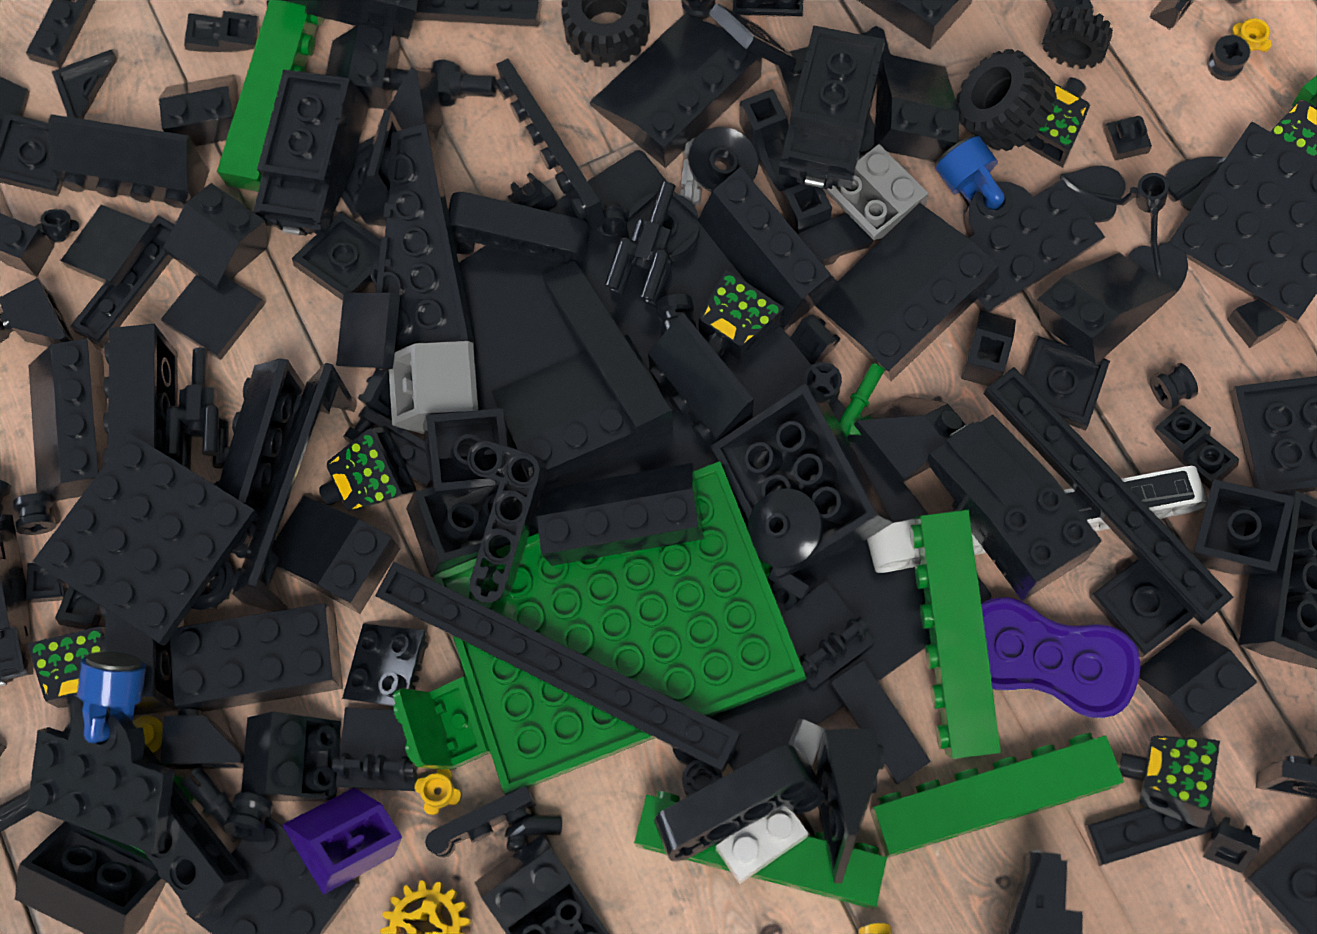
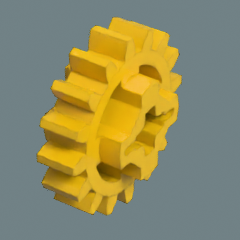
M421 880L418 884V891L415 892L410 886L406 885L403 887L405 897L402 900L394 896L390 898L395 909L393 912L383 911L382 916L390 920V925L380 929V934H400V927L405 928L408 934H423L422 930L417 929L418 926L412 925L410 922L427 921L428 918L429 922L434 924L435 927L442 929V933L433 931V933L426 932L425 934H463L462 927L471 925L472 920L461 917L460 913L464 912L468 906L465 902L454 903L458 894L457 891L451 889L443 895V883L436 882L432 890H429L427 882ZM426 899L423 900L421 908L410 914L405 912L413 903ZM442 904L448 908L451 914L453 927L446 925L441 915L443 910Z

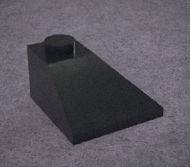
M907 396L857 420L854 424L900 483L929 469V462L927 460L929 453L945 444L953 432L966 425L948 403Z

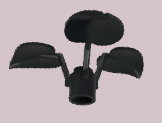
M1201 157L1181 162L1168 172L1166 178L1159 173L1145 174L1140 178L1138 186L1131 187L1130 192L1125 197H1123L1126 190L1124 178L1117 170L1107 166H1092L1071 173H1063L1060 176V180L1063 179L1095 223L1111 220L1116 213L1117 205H1126L1133 198H1136L1138 208L1146 213H1150L1151 247H1137L1130 252L1127 258L1176 289L1177 293L1186 279L1188 260L1185 252L1170 245L1169 242L1158 246V211L1165 206L1167 197L1172 202L1180 200L1182 206L1190 211L1227 157Z

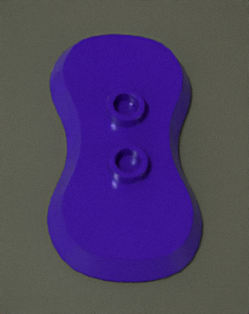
M994 598L981 604L993 689H1032L1042 691L1054 696L1073 711L1091 718L1115 716L1123 711L1131 701L1139 680L1140 656L1134 642L1122 631L1112 626L1099 624L1070 626L1056 623L1041 615L1028 604L1014 598Z

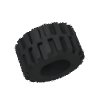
M562 0L561 13L567 45H570L571 51L575 56L580 54L581 60L586 63L593 60L594 66L601 67L602 63H608L609 67H614L617 61H622L625 64L630 61L631 54L634 56L641 53V46H646L648 42V34H650L648 0ZM601 13H615L622 16L617 21L608 24H599L591 21L593 17Z
M1005 49L1003 53L997 51L990 58L985 57L980 61V65L976 68L973 67L969 72L970 75L967 80L962 82L960 86L962 90L957 94L956 101L959 103L957 105L959 109V122L973 135L980 136L985 144L993 150L1000 151L1003 149L1004 151H1009L1015 145L1018 148L1025 145L1027 139H1033L1038 135L1037 131L1041 127H1045L1048 122L1046 120L1048 115H1051L1055 108L1052 105L1057 97V93L1054 91L1056 88L1054 81L1036 63L1019 50L1015 52L1013 49Z

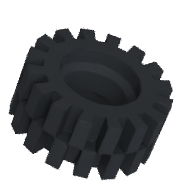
M1069 6L1064 7L1063 11L1058 9L1050 17L1042 41V45H1044L1043 50L1044 52H1049L1048 57L1050 59L1057 57L1056 63L1062 65L1063 62H1067V67L1074 68V65H1078L1079 69H1086L1087 65L1090 68L1096 67V64H1101L1106 56L1113 33V28H1110L1111 23L1109 20L1103 21L1104 16L1100 13L1096 16L1092 15L1094 10L1089 8L1087 12L1081 11L1079 6H1075L1074 11Z

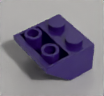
M352 788L283 824L285 832L323 895L394 857L402 840L400 832L383 805L356 788Z

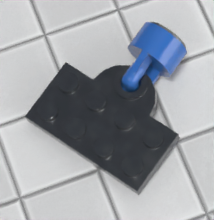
M972 135L947 150L937 160L935 170L952 194L962 193L969 202L964 215L965 229L970 235L969 239L999 266V279L974 302L979 310L990 313L1102 242L1105 236L1063 179L1035 197L1024 187L1012 182H995L990 172L998 164V160L980 136Z
M119 652L91 653L81 660L77 697L84 701L83 715L72 726L70 734L51 727L37 730L27 807L150 854L163 851L175 771L143 760L145 748L143 727L137 728L134 725L133 714L135 704L140 703L142 700L146 664L140 658L130 654Z

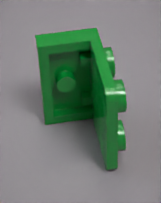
M467 677L458 678L430 692L404 688L393 692L395 701L393 707L394 714L403 727L407 740L405 743L406 753L416 767L454 770L490 754Z

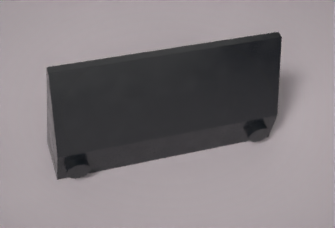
M325 363L307 381L303 394L300 393L295 400V417L242 568H238L235 571L232 579V589L234 590L232 594L243 604L270 611L288 609V606L269 589L279 560L271 550L319 411L329 414L331 407L355 412L357 407L333 364Z

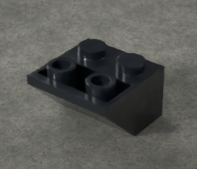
M273 711L247 717L241 793H254L269 801H329L335 798L337 787H335L337 772H333L332 764L334 756H339L341 721Z

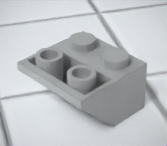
M880 144L858 160L851 189L833 185L832 189H824L873 240L884 238L919 203L926 206L929 194Z
M472 342L417 343L394 353L393 369H389L393 426L424 434L423 423L426 415L478 410Z

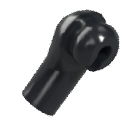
M531 814L525 816L507 828L504 838H507V850L509 852L519 851L528 844L527 837L533 835H560L562 832V817L560 814Z

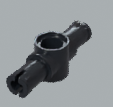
M444 59L434 61L431 68H424L430 69L436 74L440 106H452L456 103L457 98L464 99L466 96L495 98L497 85L495 80L497 79H495L494 75L467 74L455 62ZM392 69L390 85L393 87V91H398L409 70Z

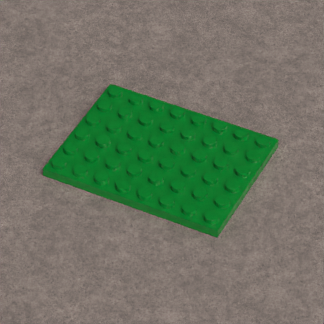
M720 461L694 471L705 539L551 566L541 555L538 533L527 539L510 594L503 600L490 603L477 600L470 590V579L477 558L433 575L436 583L707 717L714 716L807 679ZM511 544L496 550L498 555L503 558L506 557L511 551ZM489 563V566H497L496 569H505L506 567L505 564ZM493 578L485 579V584L490 587V591L498 590L499 584L493 582ZM453 636L504 795L524 786L530 788L655 739Z

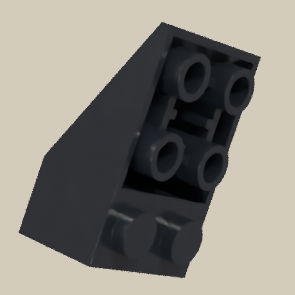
M543 834L475 881L481 899L506 934H609Z

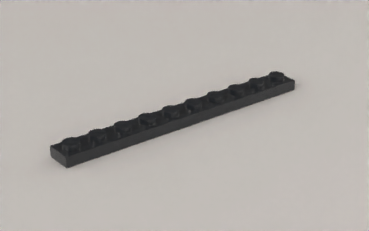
M396 562L392 563L375 594L380 600L722 772L725 771L742 736L741 733Z

